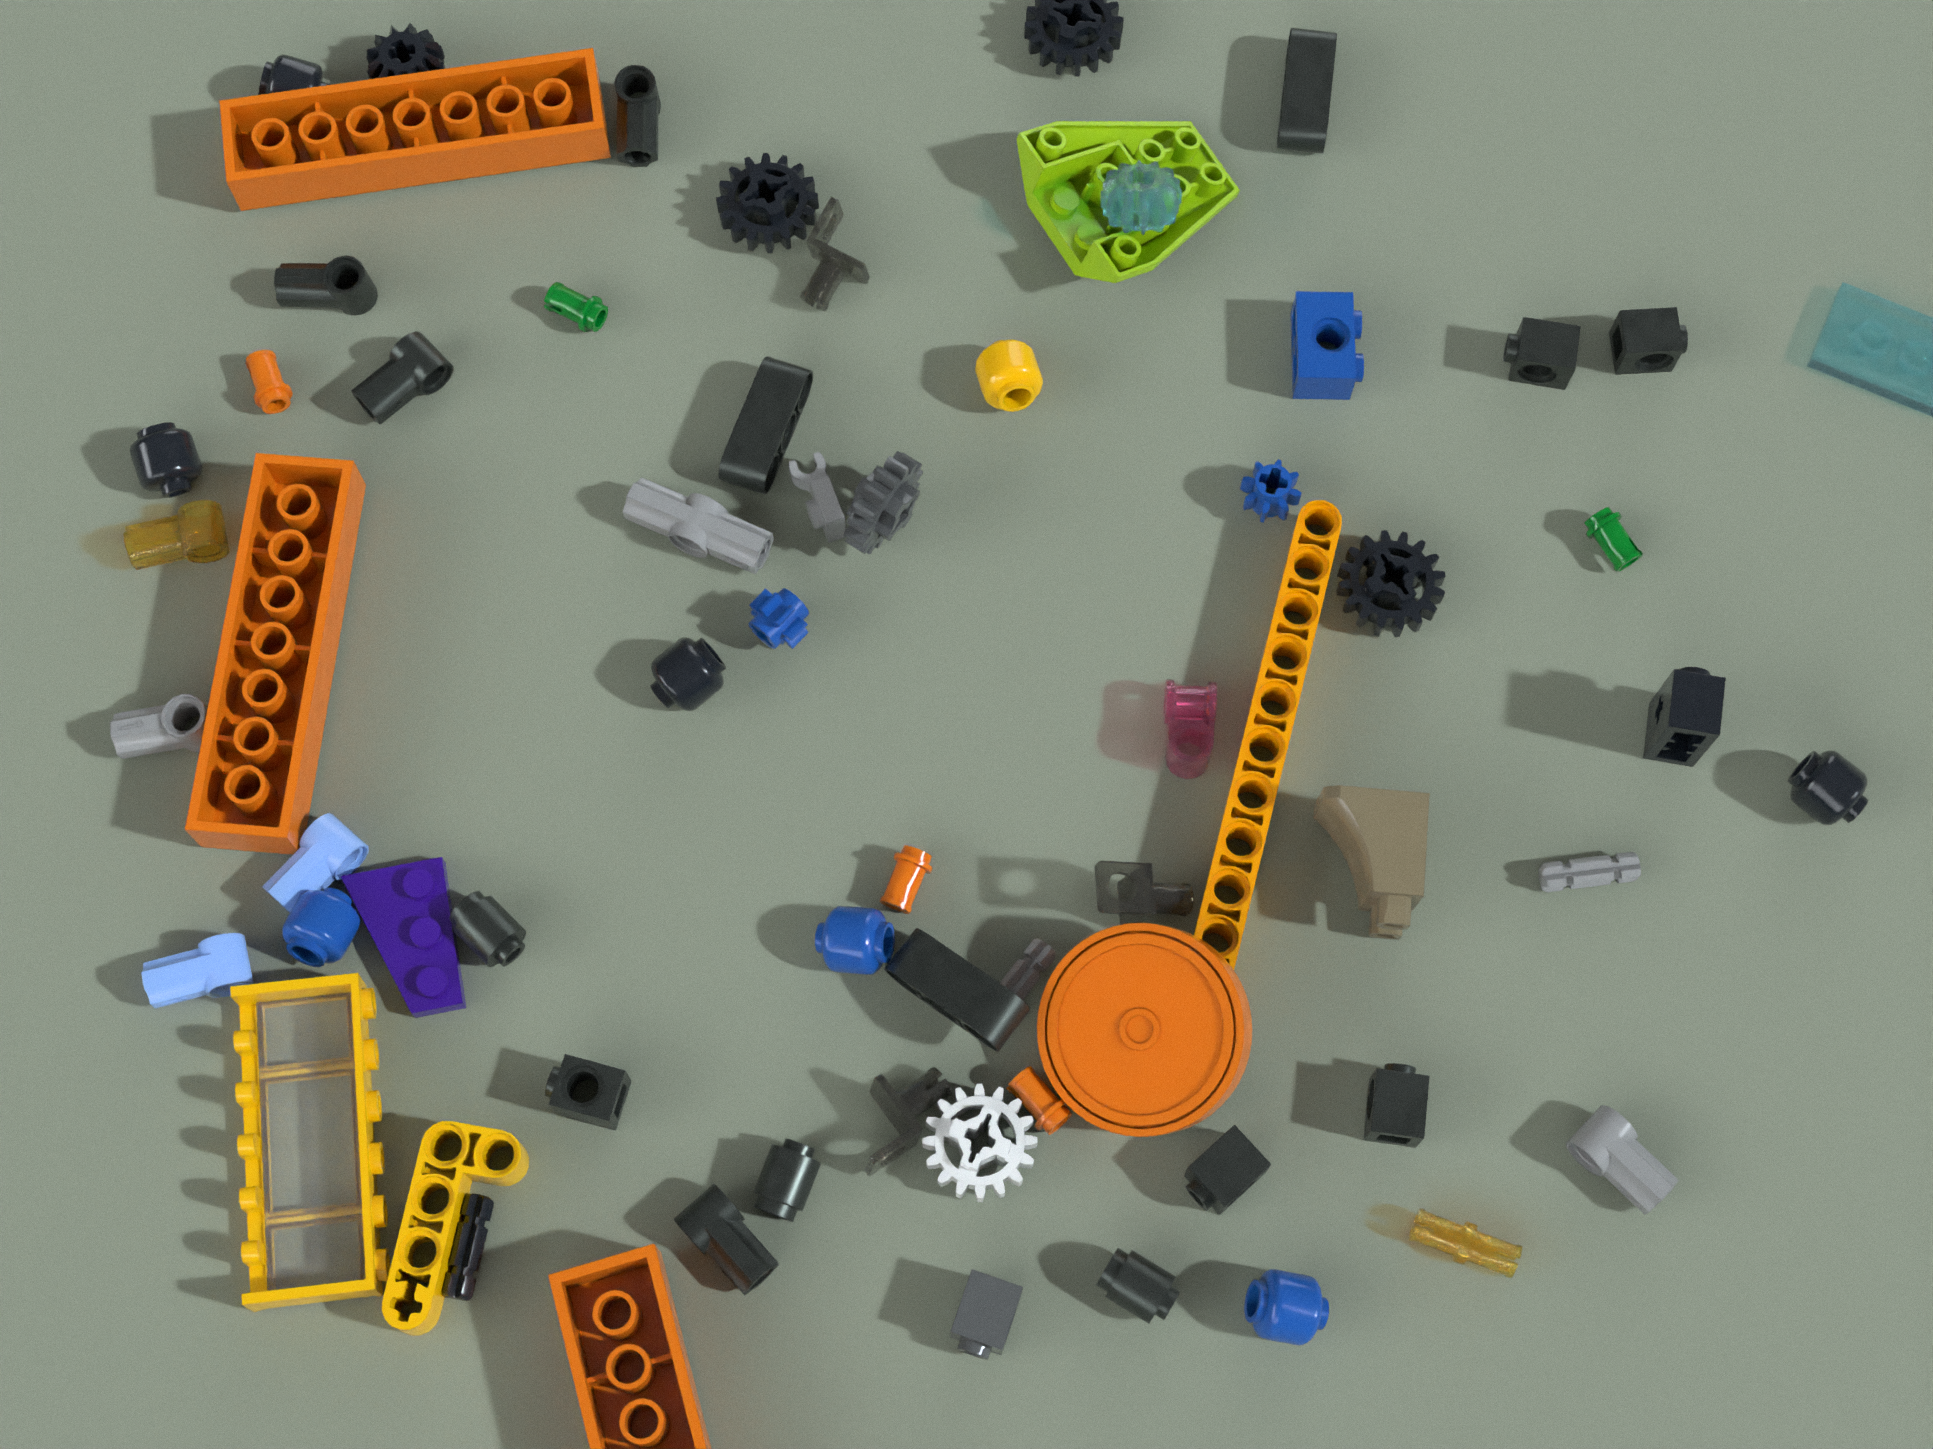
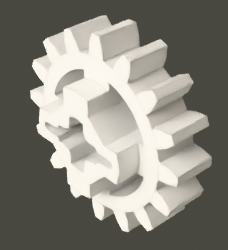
M982 1083L976 1084L974 1096L967 1097L961 1087L956 1088V1103L951 1105L947 1101L940 1099L937 1102V1107L942 1117L928 1116L926 1119V1126L935 1132V1135L922 1138L923 1148L935 1150L936 1152L926 1160V1166L928 1169L942 1168L943 1171L937 1179L941 1187L949 1184L951 1181L957 1183V1198L961 1199L968 1188L975 1190L977 1202H983L985 1189L993 1188L999 1198L1005 1197L1004 1182L1009 1180L1012 1184L1019 1187L1023 1182V1178L1017 1169L1019 1167L1032 1169L1034 1159L1024 1153V1150L1036 1148L1037 1137L1025 1135L1024 1132L1033 1126L1034 1120L1032 1116L1019 1118L1017 1114L1021 1108L1022 1101L1017 1098L1008 1105L1003 1102L1004 1089L1001 1087L996 1089L992 1097L985 1096ZM981 1109L978 1116L967 1121L957 1119L959 1115L967 1111ZM1001 1117L1010 1125L1015 1136L1016 1145L1012 1144L1011 1140L1002 1136L998 1127ZM989 1123L988 1144L993 1148L983 1147L971 1163V1141L967 1138L976 1139L980 1132L984 1131L986 1124ZM944 1141L949 1142V1145L958 1149L962 1158L958 1169L948 1159L944 1148ZM998 1164L1004 1167L995 1174L978 1177L980 1170L990 1165Z

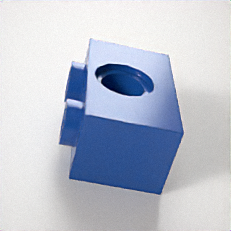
M1296 291L1290 313L1293 399L1350 400L1355 382H1362L1364 375L1363 353H1356L1355 339H1360L1362 334V311L1354 310L1353 292ZM1329 342L1334 344L1337 349L1328 350L1321 347L1318 343Z

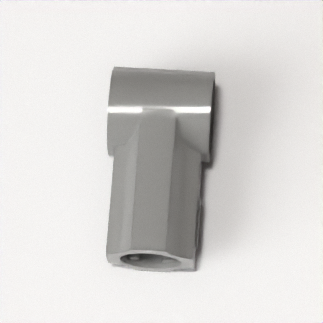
M181 694L173 697L166 705L114 714L113 720L110 721V735L116 754L120 758L126 759L182 748L192 752H199L208 706L196 696ZM200 716L197 725L185 731L187 722L193 717Z
M1601 1105L1566 1142V1147L1580 1165L1594 1175L1604 1176L1645 1215L1668 1195L1679 1180L1637 1141L1638 1135L1635 1129L1621 1114L1611 1107Z

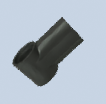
M631 65L620 70L614 82L617 94V159L619 162L629 164L631 167H648L650 163L658 161V115L661 110V102L655 76L650 69L641 65ZM637 92H645V93H646V94L643 95L642 97H638V98H631V97H630L631 95H633L634 93H637Z
M339 256L328 264L281 263L280 267L275 270L276 300L281 307H339L346 314L356 316L370 311L378 298L377 288L362 263L352 256ZM352 282H357V283H356L353 287H351L350 289H345V290H344V288H345L347 285H349L350 283H352Z
M415 331L401 338L391 350L390 360L351 390L354 398L359 402L364 411L379 425L418 394L430 395L440 390L453 374V365L421 332Z
M713 1183L673 1220L702 1254L708 1253L737 1289L739 1288L744 1295H747L763 1283L779 1266V1263L742 1222L745 1218Z

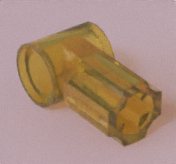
M212 500L192 501L181 506L177 511L178 515L125 526V532L123 533L124 543L132 566L136 570L183 559L193 563H211L225 558L230 551L222 505Z

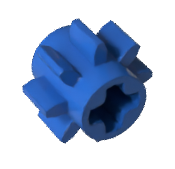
M1279 459L1275 464L1263 466L1259 461L1255 462L1253 469L1254 478L1247 476L1242 479L1240 490L1249 493L1245 497L1243 509H1253L1260 515V522L1263 523L1267 517H1275L1277 515L1283 521L1286 520L1289 512L1288 504L1298 505L1302 492L1292 489L1297 483L1298 472L1289 473L1282 467V462ZM1272 488L1276 492L1275 494H1269L1266 492V489Z
M765 588L749 604L752 608L750 613L754 618L748 625L752 632L768 647L776 649L780 644L786 643L793 649L808 634L805 628L808 624L804 619L809 615V610L788 589L782 588L778 593L775 592L772 595Z

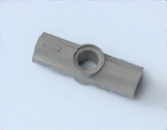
M642 477L636 483L634 482L630 488L622 511L624 519L667 536L675 547L689 555L705 558L709 554L754 574L760 568H763L774 540L772 532L729 515L728 511L720 503L705 495L692 493L687 497Z

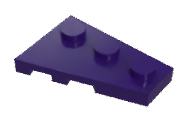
M438 857L341 876L411 1014L415 1018L465 1009L466 1001L457 939L454 932L455 925L449 919L452 913V904L444 859Z

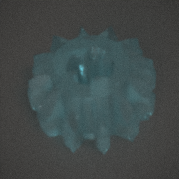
M1138 160L1137 164L1133 165L1120 163L1118 170L1113 169L1107 172L1106 180L1103 182V191L1100 192V206L1103 207V215L1108 217L1109 226L1122 227L1124 233H1129L1133 230L1140 231L1142 235L1148 230L1162 232L1164 225L1174 224L1176 215L1179 212V204H1181L1182 200L1180 180L1174 177L1173 169L1168 167L1160 168L1156 161L1151 164H1143L1140 160Z

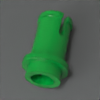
M561 282L553 283L544 299V302H546L544 308L546 310L555 312L577 323L578 328L583 332L590 330L594 332L599 331L608 315V307L603 304L600 297L592 296L589 298L564 286Z
M1606 507L1585 521L1584 524L1588 528L1586 536L1589 539L1595 538L1613 564L1614 570L1620 572L1638 561L1643 556V553L1637 548L1619 522L1622 517L1619 512L1613 513L1610 507Z

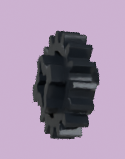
M1035 0V6L1027 7L1026 22L1024 23V39L1029 40L1028 51L1030 55L1040 53L1039 65L1042 67L1047 66L1051 62L1055 63L1056 74L1061 75L1065 67H1071L1075 77L1080 76L1081 67L1087 66L1093 73L1098 72L1099 59L1110 63L1113 58V50H1119L1121 47L1124 19L1118 16V2L1107 3V0Z
M763 153L761 163L755 164L748 156L744 158V170L741 171L731 166L729 168L730 181L721 180L719 183L721 196L716 197L718 213H720L721 226L723 230H731L732 241L735 243L747 238L749 251H754L758 244L762 243L765 244L767 253H773L774 243L779 242L787 250L791 249L790 238L795 235L805 240L807 238L806 225L815 226L817 222L816 209H819L818 193L815 192L813 176L805 177L804 166L801 163L789 168L788 158L785 155H782L777 163H772L769 154Z
M1387 530L1381 531L1376 543L1368 535L1363 536L1359 545L1360 550L1351 546L1345 556L1347 563H1341L1337 573V577L1343 581L1339 582L1336 594L1343 597L1349 596L1344 603L1343 612L1351 613L1357 611L1359 617L1356 626L1360 628L1370 621L1374 623V635L1377 636L1381 634L1384 626L1391 627L1394 637H1400L1405 624L1413 632L1419 631L1423 622L1422 618L1429 621L1433 619L1437 611V607L1434 604H1440L1445 594V591L1439 587L1446 577L1445 572L1433 571L1439 556L1431 554L1425 557L1422 551L1426 542L1420 540L1414 546L1407 544L1408 534L1402 531L1397 541L1390 539ZM1365 566L1367 568L1365 574L1368 579H1366L1364 585L1360 586L1359 572ZM1421 581L1422 597L1416 601L1415 596L1417 593L1414 588L1417 582Z

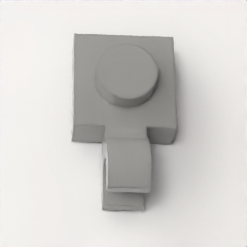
M820 452L813 453L816 467L814 472L810 474L802 473L798 469L795 460L789 461V471L793 484L811 493L812 499L805 501L809 518L814 529L823 527L828 543L845 538V516L829 475H827L825 459Z

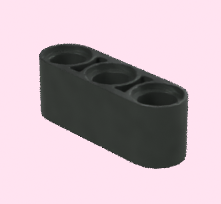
M1299 28L1290 29L1277 148L1323 154L1329 121L1337 33Z
M769 356L762 360L722 455L718 472L720 480L761 494L769 492L807 402L813 381L812 370Z
M915 928L884 968L906 990L997 1052H999L1030 1011L1029 1006L1007 987L919 928Z

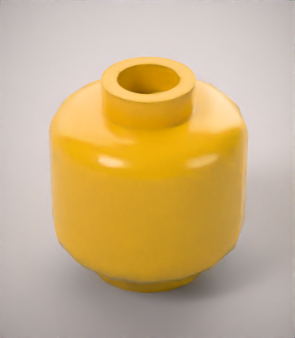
M1013 339L996 341L985 348L976 359L975 372L985 401L994 408L1009 412L1020 411L1031 405L1042 389L1043 378L1033 350L1022 341Z

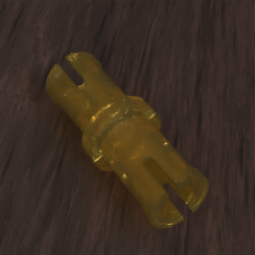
M1418 1209L1413 1223L1432 1229L1434 1232L1415 1225L1414 1228L1411 1227L1409 1241H1416L1453 1255V1261L1462 1265L1469 1261L1501 1273L1507 1278L1511 1279L1518 1264L1498 1257L1497 1254L1511 1260L1520 1259L1522 1253L1521 1245H1515L1477 1231L1478 1226L1467 1221L1464 1225L1429 1213L1425 1209Z

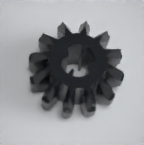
M411 23L403 32H398L391 25L390 35L388 37L375 35L374 44L376 47L367 49L366 59L369 64L367 73L370 79L446 69L442 46L434 41L433 35L429 33L428 29L417 33L416 28Z

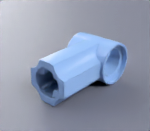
M324 814L305 830L299 842L300 848L262 887L290 913L296 901L303 893L310 890L324 891L335 879L342 880L341 876L352 874L365 860L369 852V846L333 814Z
M240 933L215 935L202 940L198 944V949L144 962L143 971L141 972L144 990L147 993L150 1005L154 1008L205 995L212 998L230 997V986L254 984L245 936Z

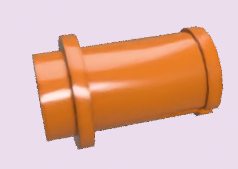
M258 350L247 356L245 362L256 390L253 396L254 402L267 414L280 413L290 406V399L293 395L292 389L283 381L275 353L271 350Z
M904 845L901 853L897 852L893 857L897 863L886 891L880 899V903L898 912L909 914L925 873L930 874L933 868L929 865L932 858L931 855L918 848Z
M1031 1066L1015 1076L1008 1084L1009 1086L1006 1087L1009 1093H1012L1022 1101V1105L1037 1121L1034 1127L1038 1131L1044 1129L1048 1135H1051L1060 1129L1072 1116V1113L1067 1108L1068 1105L1062 1099H1058Z

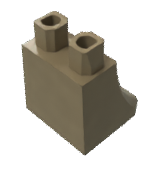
M1344 785L1323 787L1314 805L1313 818L1329 833L1347 861L1357 892L1358 909L1370 912L1369 937L1399 940L1402 937V930L1410 927L1411 912L1424 897L1430 793Z

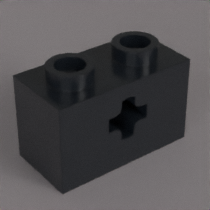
M1699 667L1674 669L1649 703L1643 758L1693 767L1720 736L1726 678L1710 675L1708 670Z

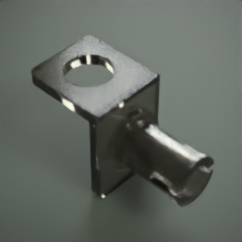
M834 197L829 199L806 240L812 258L820 263L804 291L801 292L800 298L812 307L816 302L818 304L816 308L821 311L828 309V304L844 277H852L864 284H867L870 278L865 263L828 245L844 215L839 200Z
M1099 861L1095 864L1098 911L1100 913L1119 914L1120 925L1142 923L1154 914L1187 916L1193 909L1194 893L1191 885L1188 883H1153L1152 863ZM1115 874L1125 876L1117 883L1118 900L1113 897L1109 890V880Z
M930 1068L927 1070V1073L899 1092L892 1088L883 1074L874 1078L870 1094L901 1136L869 1157L864 1169L869 1177L917 1145L923 1128L916 1120V1117L937 1104L940 1099L948 1098L952 1095L951 1087L946 1078L938 1082L937 1079L942 1076V1073L937 1068Z

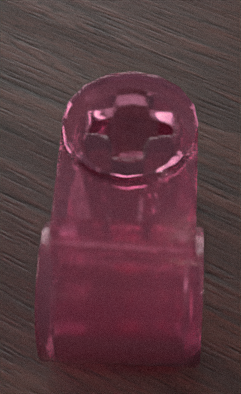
M1166 679L1163 705V721L1166 724L1165 761L1170 772L1179 778H1197L1208 768L1214 745V725L1217 709L1216 681H1208L1206 686L1176 685L1172 679ZM1182 743H1192L1199 747L1201 753L1195 756H1188L1180 752L1177 746Z

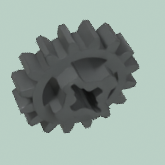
M897 451L893 458L889 456L886 459L883 468L877 465L867 478H862L854 491L853 502L847 511L849 518L846 523L849 526L844 532V536L847 537L846 543L864 554H871L874 548H880L884 538L890 541L900 528H904L913 515L912 510L915 502L920 496V491L918 490L920 483L917 482L923 474L920 462L903 452Z

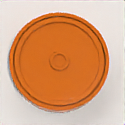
M1128 923L1101 930L1087 937L1070 950L1059 962L1051 974L1040 1000L1037 1017V1042L1041 1061L1049 1081L1062 1100L1076 1114L1089 1123L1112 1133L1134 1137L1157 1136L1178 1132L1200 1123L1219 1109L1231 1096L1242 1078L1249 1059L1252 1045V1017L1249 1002L1239 977L1226 959L1211 945L1189 932L1174 927L1151 923Z

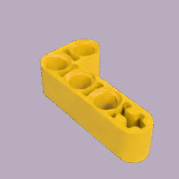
M440 1121L433 1124L425 1132L421 1141L382 1300L383 1316L395 1329L410 1336H420L429 1332L437 1324L445 1295L442 1293L445 1275L450 1273L452 1268L450 1267L451 1265H448L457 1224L458 1222H463L464 1218L460 1214L465 1195L470 1193L472 1181L496 1186H511L518 1183L526 1175L529 1168L528 1153L511 1133L454 1121ZM451 1137L460 1138L462 1148L459 1155L450 1161H440L438 1157L440 1145ZM508 1146L513 1148L514 1158L507 1168L497 1171L490 1168V1157L496 1149ZM438 1189L448 1190L449 1202L446 1208L437 1214H428L426 1211L428 1196ZM424 1242H434L436 1246L434 1260L426 1267L415 1268L413 1263L415 1249ZM412 1276L422 1282H429V1285L424 1287L417 1283L415 1287L407 1281V1278ZM414 1300L422 1304L420 1313H411L409 1317L401 1313L403 1304H412Z

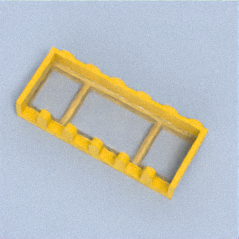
M358 973L230 986L231 998L238 1004L240 1012V1030L234 1031L233 1043L235 1051L241 1057L242 1082H236L235 1096L237 1103L243 1108L244 1134L237 1136L238 1154L245 1160L246 1187L239 1189V1203L241 1209L247 1213L248 1241H242L241 1257L242 1262L249 1267L250 1293L241 1294L242 1305L253 1312L269 1308L383 1296L382 1281H387L391 1264L388 1248L380 1249L379 1228L387 1227L388 1210L385 1195L377 1194V1174H384L385 1156L382 1142H375L374 1122L382 1121L381 1095L379 1090H372L371 1070H379L378 1043L376 1038L369 1039L368 1019H376L377 1015L374 988H366L365 982Z

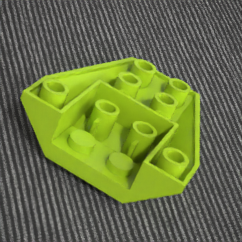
M1055 121L1020 132L1016 139L1027 205L1075 276L1118 283L1154 270L1232 202L1240 192L1237 185L1191 121Z

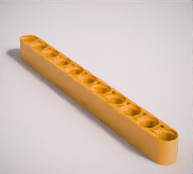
M1314 500L1304 505L1298 514L1193 933V935L1201 939L1210 933L1223 936L1227 940L1229 948L1220 954L1231 965L1233 970L1242 940L1342 526V516L1339 510L1332 503L1325 500ZM1311 524L1320 525L1328 534H1312L1306 526ZM1298 568L1311 569L1317 575V578L1312 580L1301 578L1295 570ZM1290 611L1298 612L1306 618L1307 622L1293 624L1285 618L1284 614ZM1286 656L1295 662L1296 667L1290 670L1279 668L1273 662V658ZM1266 701L1278 702L1284 707L1285 713L1271 715L1262 708L1261 704ZM1256 746L1266 747L1273 753L1274 759L1267 762L1259 761L1251 755L1250 749ZM1244 792H1252L1261 798L1263 805L1256 809L1245 807L1239 801L1238 795ZM1234 838L1242 839L1250 845L1252 852L1249 855L1237 856L1227 848L1226 842ZM1220 886H1230L1239 893L1241 899L1234 904H1225L1216 897L1214 890Z

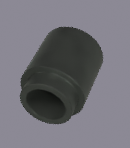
M475 891L466 896L450 914L449 919L455 925V934L488 967H493L497 964L503 967L509 965L519 957L525 948V944L522 941L526 935V930L492 896L485 897L480 891Z
M785 1138L782 1147L772 1144L753 1193L758 1194L753 1207L793 1222L797 1210L803 1211L821 1165L820 1162L812 1159L815 1149Z
M1119 1248L1113 1254L1096 1284L1107 1291L1106 1298L1150 1324L1154 1315L1165 1320L1180 1294V1291L1171 1287L1176 1276L1133 1250L1128 1254Z

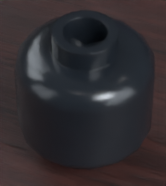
M282 54L274 60V63L268 61L265 63L258 95L331 84L322 82L323 71L317 63Z
M172 422L160 423L140 430L137 433L138 439L130 447V456L142 488L153 492L161 491L163 498H172L191 491L190 482L197 479L202 473V464L191 433L187 430L176 428L175 423Z
M682 637L653 660L651 669L656 681L650 687L667 708H671L676 704L685 711H693L723 687L724 679L721 672L726 669V666L715 650L703 638L694 641L691 638Z
M1812 751L1798 764L1788 779V782L1792 785L1790 797L1793 803L1822 825H1832L1842 818L1850 823L1862 812L1869 801L1863 796L1867 787V776L1836 751H1825L1821 754Z

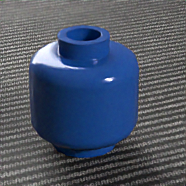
M325 888L324 891L310 890L303 893L296 901L283 924L282 936L287 943L286 949L288 953L299 962L312 967H322L324 964H332L341 960L360 925V918L356 910L351 906V898L335 888Z
M837 906L829 913L825 923L821 922L817 926L815 948L818 953H823L824 962L831 971L873 975L881 969L883 963H889L893 956L895 946L894 927L892 923L886 922L880 910L864 907Z
M1269 1269L1261 1275L1259 1280L1254 1279L1250 1283L1245 1297L1244 1312L1247 1322L1252 1323L1253 1329L1259 1337L1300 1346L1312 1340L1317 1330H1322L1326 1326L1329 1316V1302L1327 1298L1322 1297L1321 1288L1315 1278L1299 1273Z

